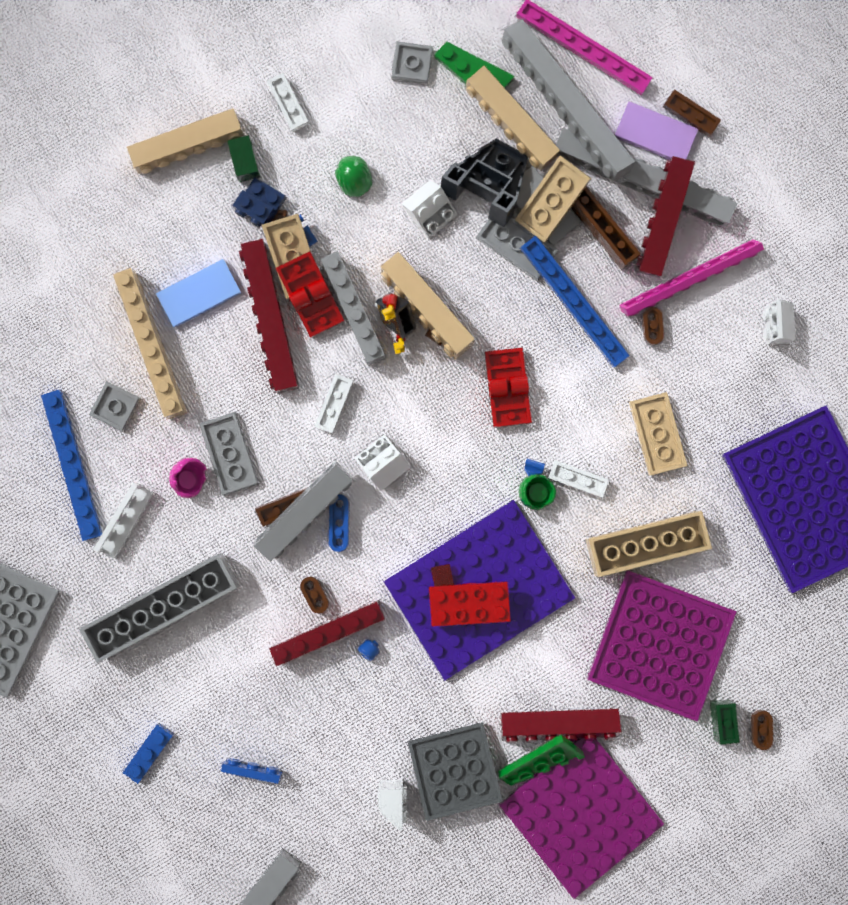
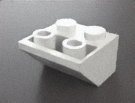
M431 180L402 203L410 218L429 239L458 215L441 186Z
M779 299L766 306L763 310V320L766 322V328L764 329L766 344H791L795 342L794 303Z
M385 435L377 439L355 457L356 461L380 491L411 468Z
M380 780L378 810L398 830H403V824H407V806H403V803H407V786H403V780Z

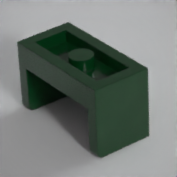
M250 136L228 140L227 143L233 167L239 183L252 180L254 177L260 178Z
M731 700L710 701L714 741L720 745L740 743L736 703Z

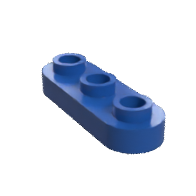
M338 494L337 501L332 505L329 504V546L335 552H342L349 545L350 502L345 495ZM339 500L343 501L342 507L337 506ZM339 519L343 521V525L341 527L337 525V521ZM339 538L343 541L341 546L337 545Z

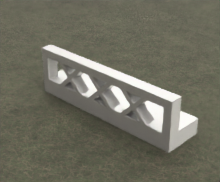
M133 482L93 550L97 553L103 552L109 557L116 559L155 492L140 483Z

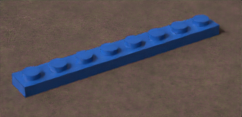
M535 235L521 246L520 250L610 365L615 368L630 355Z
M62 390L42 394L41 398L82 541L100 537L102 529Z

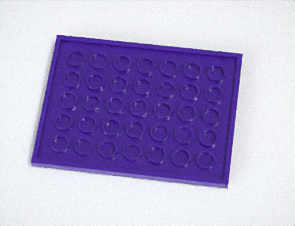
M827 405L722 454L789 593H795L848 567V447Z
M514 500L383 581L444 680H447L575 599V596ZM508 581L510 622L432 626L430 586Z

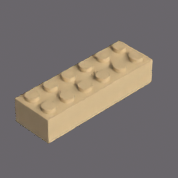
M399 252L381 266V279L388 287H393L394 294L410 302L413 315L416 314L420 319L419 323L425 330L427 328L431 330V337L436 343L442 342L445 348L443 350L450 358L458 359L473 346L475 338Z
M694 511L585 538L593 572L596 577L712 549L702 511Z

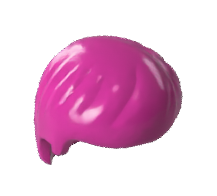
M184 458L178 461L172 467L169 474L170 487L182 498L195 497L199 494L206 481V465L197 458Z

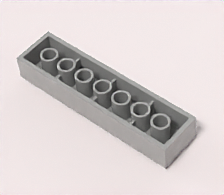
M219 553L79 628L96 663H100L238 589L240 585L224 554Z

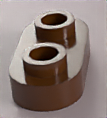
M649 307L642 314L643 336L647 344L654 346L659 344L664 338L663 315L659 308ZM649 315L654 316L653 321L649 319ZM654 333L656 335V339H652L650 337V334Z
M312 576L304 578L300 584V589L310 609L314 613H323L329 606V600L319 580ZM309 582L314 584V588L312 590L308 589L307 584ZM317 600H322L323 605L321 607L316 605Z
M762 709L756 710L751 716V740L753 745L760 750H768L773 745V718L769 712ZM760 716H763L762 722H758ZM760 736L764 737L762 742L758 740Z

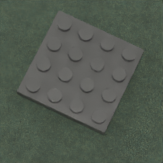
M483 722L407 741L426 821L503 802Z

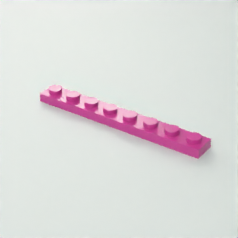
M525 0L516 14L518 19H523L526 24L641 96L653 78L530 0Z
M752 239L620 304V310L627 316H634L640 310L646 307H653L658 301L669 299L675 293L685 291L691 285L703 282L713 274L722 273L729 266H736L742 260L756 256L758 252L764 250L763 244Z

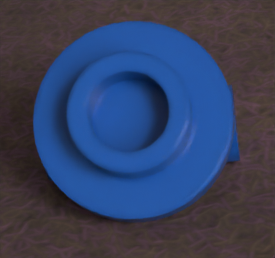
M527 458L524 471L528 476L534 474L542 475L545 464Z

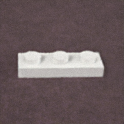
M284 73L267 80V84L292 132L308 125L309 122Z
M335 373L314 427L333 434L354 382L353 380Z
M554 460L548 479L603 498L609 479Z

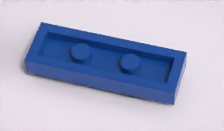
M156 724L122 773L139 784L174 734L161 724Z
M235 758L225 760L220 771L279 784L282 776V771H278L276 767L267 766V768H263L254 762L244 764Z

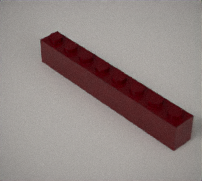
M263 239L240 244L242 250H239L241 261H244L246 266L243 272L245 279H249L250 283L247 289L249 297L254 300L252 311L254 316L258 317L259 323H256L258 334H261L263 339L260 345L262 352H266L267 360H264L266 370L271 373L272 378H269L271 390L274 389L278 394L299 389L266 244Z

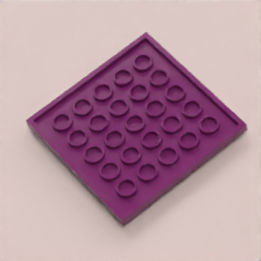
M626 570L586 679L698 722L737 611Z
M578 738L577 741L573 742L583 751L585 758L578 760L575 757L568 760L569 764L561 766L557 764L550 767L551 771L546 773L537 772L533 778L528 779L506 797L503 802L499 803L505 814L573 899L664 825L663 821L598 740L586 741L585 738Z

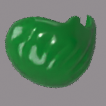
M354 155L346 156L339 161L335 170V177L342 192L350 197H360L366 194L373 183L366 161Z
M529 475L523 479L518 488L520 501L524 506L532 510H542L545 506L552 504L556 498L554 484L544 475Z

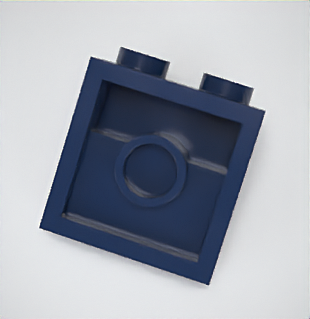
M254 177L246 191H241L232 206L238 216L243 219L246 216L251 219L250 222L260 228L263 224L272 222L287 197Z

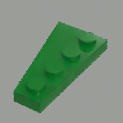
M447 41L434 54V58L465 85L467 80L483 66L490 71L505 89L515 78L514 75Z
M560 735L531 753L522 756L512 764L507 765L498 771L499 779L512 786L533 778L536 772L546 773L551 771L550 767L557 764L564 766L569 764L568 760L577 757L580 760L585 758L580 748L563 735Z

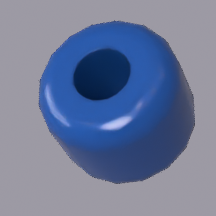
M367 639L358 647V651L367 661H372L380 653L379 644L375 640Z

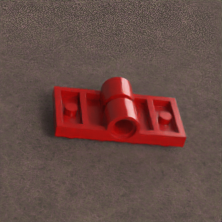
M310 251L276 267L289 298L310 337L344 321Z
M523 347L484 352L493 428L531 424L528 396L529 385L525 371Z
M508 581L429 587L432 626L511 621Z

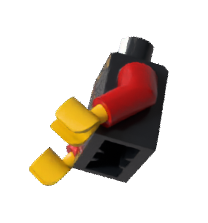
M390 293L383 298L377 299L375 307L379 310L382 322L396 333L397 342L393 343L395 354L405 352L404 342L406 336L417 327L410 302L396 294Z

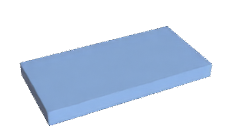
M222 259L156 293L172 326L175 328L241 294V291L225 260Z

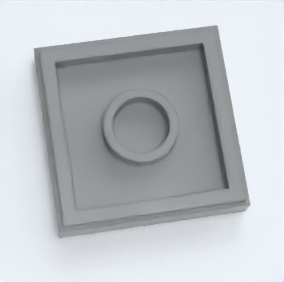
M396 41L391 80L428 85L433 46Z
M106 381L89 415L125 432L142 398Z

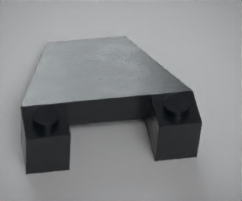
M496 138L479 148L475 154L467 155L465 160L460 163L452 164L442 176L440 186L446 196L455 201L465 189L491 203L488 219L505 227L514 215L528 157L525 153L522 154L516 148Z

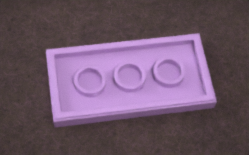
M629 101L615 136L617 139L669 160L672 156L686 159L698 129Z

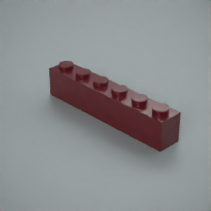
M672 156L670 160H666L663 169L666 172L665 178L660 180L658 186L660 195L658 199L655 198L652 210H655L653 218L650 217L648 220L647 229H649L648 236H644L641 244L644 250L642 255H639L637 258V271L662 276L695 161Z
M376 600L275 644L269 650L277 667L383 621L386 617L379 601Z
M619 709L503 712L500 716L501 739L508 744L518 743V740H526L527 743H536L538 740L549 742L560 735H563L571 742L577 741V738H585L586 741H594L597 738L615 740L621 734Z

